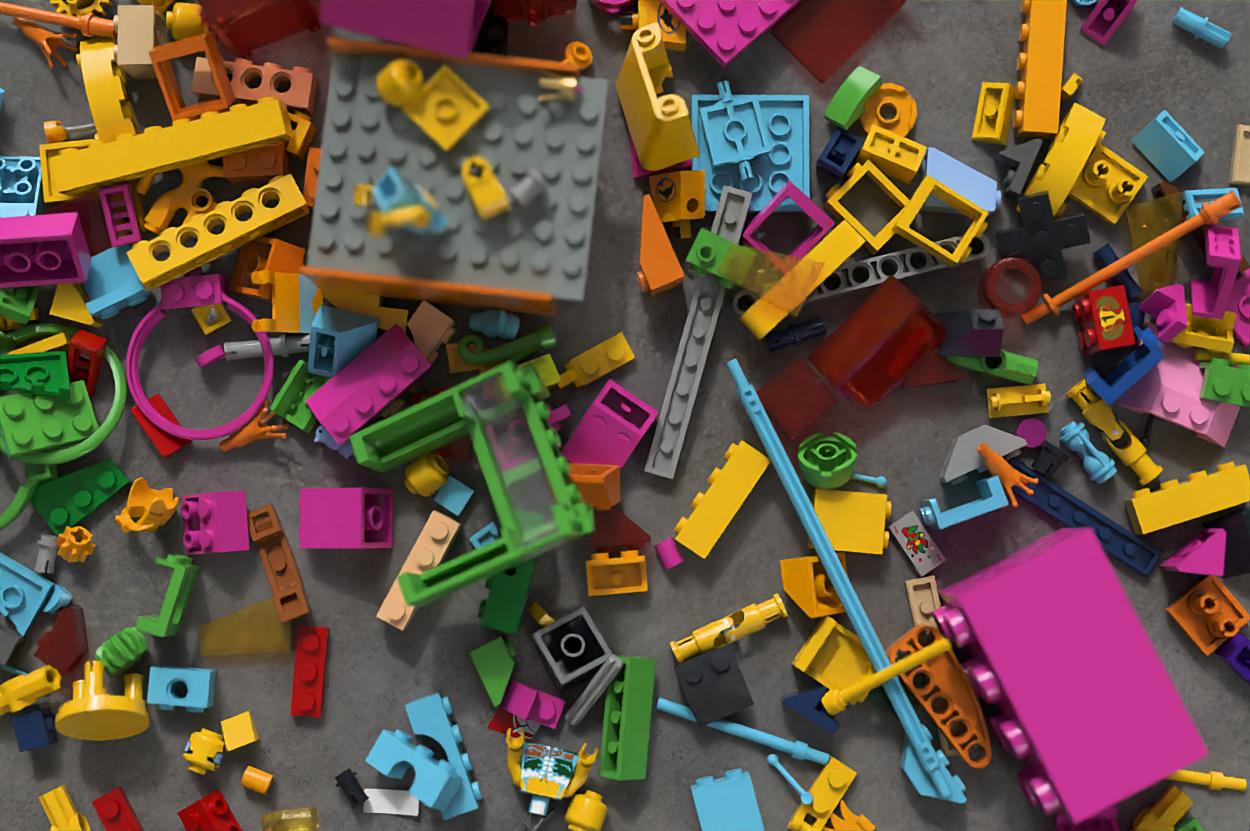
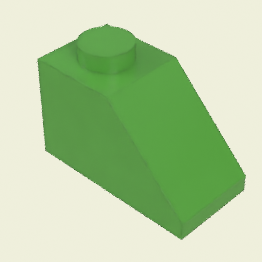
M503 635L469 652L494 707L501 704L516 663L514 656L518 655L512 640H505Z

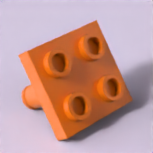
M1205 575L1165 609L1203 656H1208L1229 637L1235 636L1239 629L1250 620L1248 612L1216 575Z

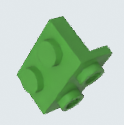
M1212 358L1211 363H1200V368L1205 369L1199 398L1250 408V365L1240 364L1239 368L1229 367L1230 361Z
M299 360L291 370L284 386L275 396L270 411L283 417L303 431L310 433L318 419L305 401L331 378L308 373V363Z

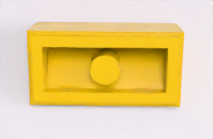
M982 82L972 134L973 140L997 145L1007 144L1015 102V88L1010 83Z

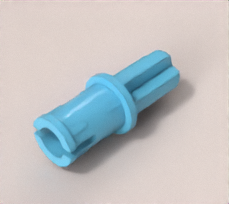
M1180 7L1172 21V24L1194 34L1195 39L1200 37L1219 48H1224L1231 38L1230 32L1208 21L1209 18L1205 17L1203 19L1183 7Z

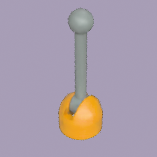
M60 121L44 122V131L48 144L64 142L68 133L96 129L95 123L66 127Z

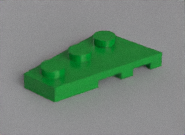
M109 459L37 485L30 502L58 537L59 534L64 533L67 526L70 528L77 526L132 482L115 460Z

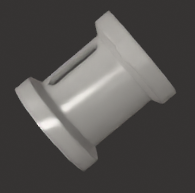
M531 169L526 172L527 176L514 188L509 187L507 189L511 198L524 211L529 209L528 204L541 192L546 193L549 190L543 180ZM532 185L533 188L523 195V192Z

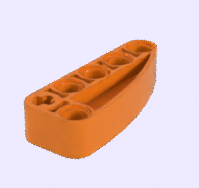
M918 624L887 648L886 655L891 665L899 662L895 661V658L898 657L895 653L898 650L907 651L908 654L905 655V658L944 638L936 628L926 624ZM923 630H928L932 635L931 642L926 646H921L918 642V635ZM951 649L898 676L963 761L975 768H982L990 762L992 757L991 746L981 707L962 666ZM923 672L926 675V684L922 688H915L913 677L917 673ZM936 697H943L945 700L943 710L934 712L931 708L932 701ZM955 721L963 723V732L958 736H952L950 733V727ZM974 745H980L982 748L981 756L976 760H970V748Z

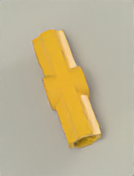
M47 665L28 675L22 674L1 684L0 716L9 711L11 713L16 712L36 702V699L61 688L60 680L62 678L58 670Z
M1171 784L1152 807H1147L1138 814L1133 821L1131 831H1174L1173 826L1193 805V802L1184 792Z
M65 785L38 797L52 825L50 831H91L85 816L81 812H77Z

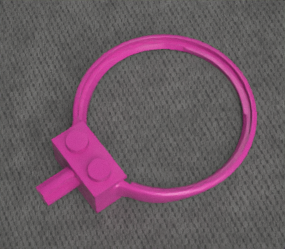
M200 266L185 273L184 278H175L160 286L162 300L141 320L135 329L126 357V375L129 389L141 412L161 430L189 440L220 438L237 431L247 424L263 406L269 394L274 373V358L266 332H255L263 351L264 377L256 399L239 417L223 426L212 429H189L168 421L149 403L139 379V356L149 333L168 315L164 310L223 304L222 301L228 302L227 309L242 317L251 328L252 320H259L247 307L229 296L226 276L220 274L202 276Z

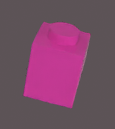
M1099 0L1080 30L1102 45H1105L1138 0Z

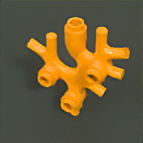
M208 161L178 168L183 175L182 183L178 188L161 195L153 203L144 219L146 223L143 227L160 235L162 231L167 229L179 208H184L187 211V217L182 225L186 224L187 220L194 215H205L213 211L218 203H216L215 197L209 191L202 188V183L209 177L224 178L223 166L212 165ZM156 174L140 178L134 190L145 196ZM207 199V205L200 207L201 201Z

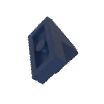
M838 126L815 166L841 180L864 140Z
M824 685L785 694L780 699L782 703L833 735L840 726L834 720L836 715L829 714L825 707L821 705L819 710L815 708L827 689Z

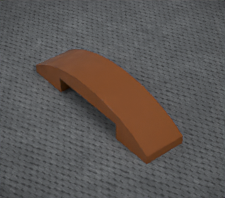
M268 504L247 513L248 528L252 540L256 543L274 594L272 598L281 624L311 613L294 554L273 504Z

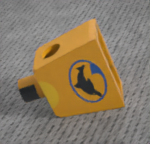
M638 0V12H621V30H638L641 27L657 22L665 49L685 51L686 29L658 0Z
M705 170L679 171L649 176L654 206L661 222L673 223L674 239L692 237L690 220L701 219L705 216Z

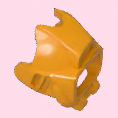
M137 478L130 489L127 506L120 515L115 516V522L124 533L131 531H156L160 525L166 524L174 514L180 497H175L173 501V488L151 489L145 478ZM133 517H142L136 523L131 519Z

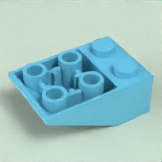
M0 156V218L44 215L40 157Z

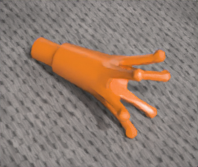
M15 17L13 20V24L20 28L22 33L40 48L49 63L50 69L55 67L50 56L51 54L62 63L63 67L68 66V63L57 51L59 46L75 52L79 51L78 46L62 41L63 38H76L77 34L75 32L70 34L53 31L33 20Z
M267 398L258 413L243 427L231 433L230 437L219 442V446L223 452H227L234 447L240 448L260 439L275 437L286 439V433L271 432L281 429L287 430L289 425L282 424L268 427L267 421L275 413L271 412L266 415L268 412L267 406L270 403V400Z
M985 442L976 448V451L984 459L983 463L992 477H999L1004 493L1006 491L1007 496L1011 499L1012 507L1018 506L1011 489L1013 485L1024 490L1029 496L1034 494L1033 490H1030L1025 485L1028 482L1038 484V479L1030 478L1015 470L997 452H993Z

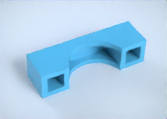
M442 691L408 702L405 708L414 734L427 735L437 740L445 749L448 762L456 767L454 773L463 778L446 810H440L443 819L446 820L477 809L480 806L479 799L483 798V794L478 781H472L469 771L473 770V765L469 754H463L460 742L463 741V736L459 725H453L450 717L454 710L449 696L444 697Z

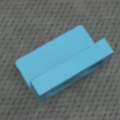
M1163 110L1132 139V143L1169 182H1173L1204 154L1201 147L1166 110Z

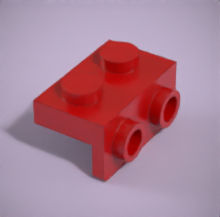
M220 790L212 792L177 813L187 831H242Z

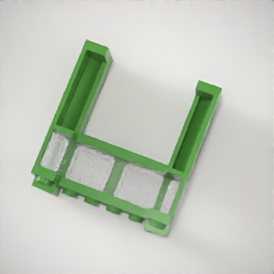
M509 361L349 436L358 464L385 473L470 434L503 529H501L503 538L420 575L406 572L397 576L407 606L422 607L594 530L593 506L585 502L579 503L581 501V494L577 486L571 483L568 473H571L570 465L565 456L560 454L558 448L561 444L560 438L556 430L550 427L547 419L550 417L549 409L546 403L541 401L550 397L551 394L532 363L520 368Z

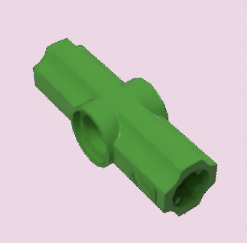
M1002 349L1000 350V356H995L998 361L995 369L987 367L985 364L986 356H945V363L975 370L983 375H993L1030 386L1036 377L1038 360L1005 352Z

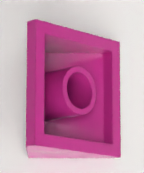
M1223 528L1202 529L1161 563L1159 567L1163 571L1223 576L1226 532Z

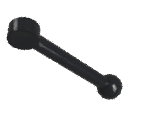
M1150 413L1144 435L1139 440L1145 448L1151 444L1149 436L1155 417Z

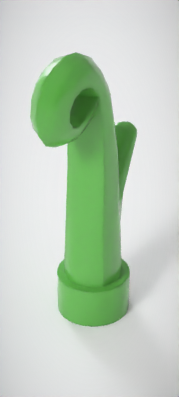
M546 324L537 327L534 332L485 352L484 343L480 337L473 334L466 335L459 341L458 353L467 363L474 365H486L505 360L516 365L519 361L538 350L555 347L556 340L550 325ZM469 344H475L478 347L475 353L467 350Z

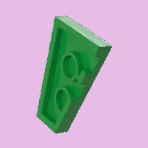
M66 351L0 355V390L71 399Z

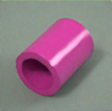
M672 537L654 546L666 570L684 561Z

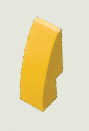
M321 288V295L338 309L379 318L378 330L385 332L397 323L409 337L410 329L407 323L412 315L409 310L383 307L384 298L381 295Z

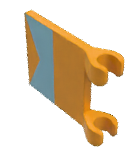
M270 270L252 272L251 279L253 284H271L272 319L252 320L253 332L310 334L312 322L320 306L323 305L321 289L299 273L274 272Z

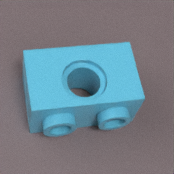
M167 665L150 667L147 703L156 704V709L174 710V706H186L187 712L202 713L204 708L214 705L217 670ZM179 681L184 682L188 687V693L185 697L179 696L176 692V685Z

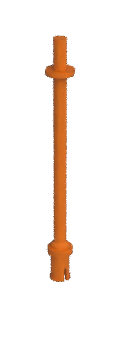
M0 2V14L80 29L83 35L87 37L97 35L114 40L118 39V33L114 30V20L98 18L93 13H86L82 17Z
M1231 190L1210 204L1207 202L1202 204L1199 214L1053 298L1047 293L1044 294L1046 302L1021 315L1024 322L1028 326L1052 311L1056 317L1059 316L1060 313L1057 308L1198 227L1204 224L1216 225L1219 223L1218 219L1242 207L1238 196Z

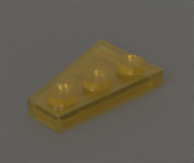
M1174 193L1126 208L1134 250L1181 224L1183 193ZM1179 239L1137 262L1142 293H1150L1160 288L1175 285Z
M730 245L716 272L792 316H797L825 263Z
M272 597L199 626L200 656L292 650L290 622L281 624Z

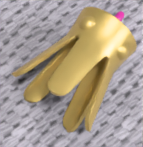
M539 70L544 74L561 79L541 78L539 79L541 86L557 89L562 92L542 95L538 97V102L552 100L574 102L575 91H584L583 88H575L576 77H561Z

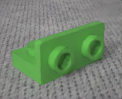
M41 285L0 288V315L27 325Z

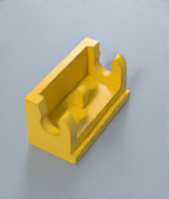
M872 124L856 162L863 165L869 160L882 173L910 184L918 171L927 147Z

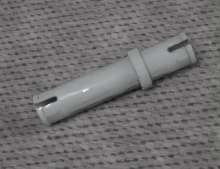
M280 334L278 338H269L273 356L282 355V357H289L293 353L309 352L310 334L297 336ZM259 340L225 342L224 352H228L225 355L227 361L264 357Z

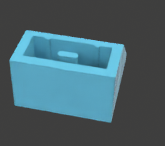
M321 305L311 325L307 372L333 378L377 340L379 318Z

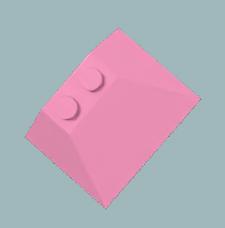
M1148 321L1145 322L1142 331L1148 328L1158 338L1157 325ZM1140 340V344H1137V345H1136L1135 350H1136L1140 345L1143 344V342H1142L1141 340ZM1160 340L1164 345L1160 350L1165 357L1113 403L1139 414L1150 413L1196 432L1195 437L1224 448L1240 406L1199 398L1205 369L1200 368V363L1208 362L1194 359L1195 350L1200 347L1182 348L1174 342L1167 344ZM1229 364V367L1239 368L1240 366Z

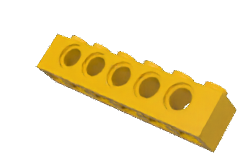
M291 173L286 176L278 175L269 180L267 185L259 189H248L242 193L240 198L232 202L224 201L219 203L213 211L205 215L197 214L187 220L186 224L178 228L170 227L160 233L159 237L151 241L144 240L136 243L132 250L126 253L148 292L309 214V209ZM271 199L279 201V204L274 208L265 207L266 202ZM244 212L252 213V217L248 221L238 220L240 214ZM215 226H225L221 234H211V230ZM195 238L198 240L197 244L192 248L183 247L188 239ZM161 252H170V256L167 260H156L158 254H160Z

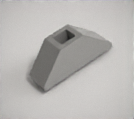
M987 425L970 430L952 440L939 477L941 483L950 481L953 486L968 479L966 473L976 468L978 473L988 470L983 463L984 459L976 451V448L983 442L993 452H997L1001 457L1003 456L1005 460L1021 454L1020 448L1027 445V442L1024 438Z

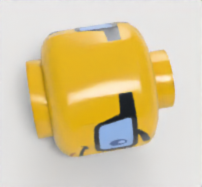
M204 728L201 729V732L192 733L183 753V759L190 763L188 769L205 775L207 770H218L227 750L226 744L223 741L224 736Z

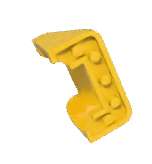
M657 22L641 27L633 34L616 81V90L640 164L649 171L660 170L701 156L682 98L677 95L656 97L657 94L663 92L662 83L667 76L668 78L673 77Z

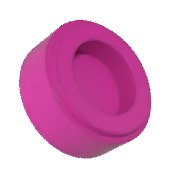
M218 345L196 357L195 361L199 368L204 369L223 359L226 353L222 346Z

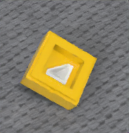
M222 304L197 306L191 309L205 336L232 321Z

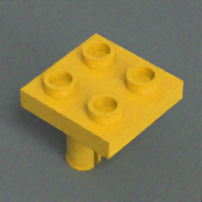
M1100 143L1088 157L1068 196L1113 226L1148 176Z

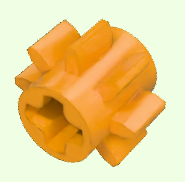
M67 526L64 533L59 534L55 542L56 545L60 546L57 554L61 555L69 563L79 560L82 563L85 562L87 556L92 554L96 546L90 543L93 534H90L81 526L73 528Z

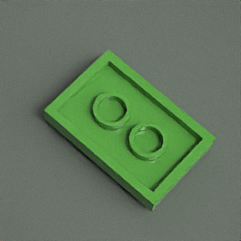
M84 380L69 383L71 399L30 393H17L0 397V431L9 458L81 443L99 429Z

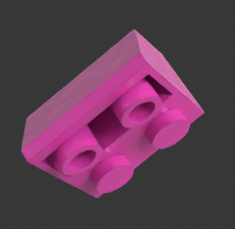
M245 491L211 492L182 496L181 514L184 518L183 543L186 548V555L249 550Z

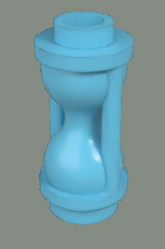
M1072 421L1059 431L1062 436L1058 440L1061 444L1064 443L1065 447L1069 450L1077 452L1084 461L1083 465L1086 473L1089 475L1088 478L1091 481L1095 480L1099 485L1117 472V469L1114 467L1115 462L1113 459H1109L1104 452L1095 449L1090 442L1089 433L1084 428L1083 422L1076 424Z

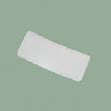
M389 789L364 790L366 795L369 796V799L364 802L363 806L365 813L418 815L419 799L409 793V791Z

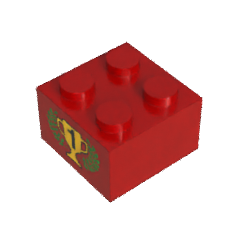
M1124 285L1088 291L1074 299L1075 303L1072 304V314L1074 320L1079 322L1080 332H1078L1077 339L1080 349L1084 350L1085 356L1121 350L1136 344Z

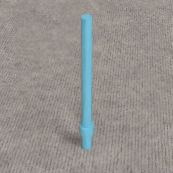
M659 697L656 709L696 722L690 707ZM723 718L706 725L789 753L792 758L801 761L807 759L826 766L830 754L809 748L807 743L798 740L794 743Z

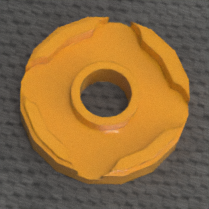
M893 83L883 84L864 102L865 112L859 117V123L866 134L869 133L872 124L905 137L915 124L917 106L914 99L902 86ZM891 106L895 110V118L892 120L883 119L880 115V108Z

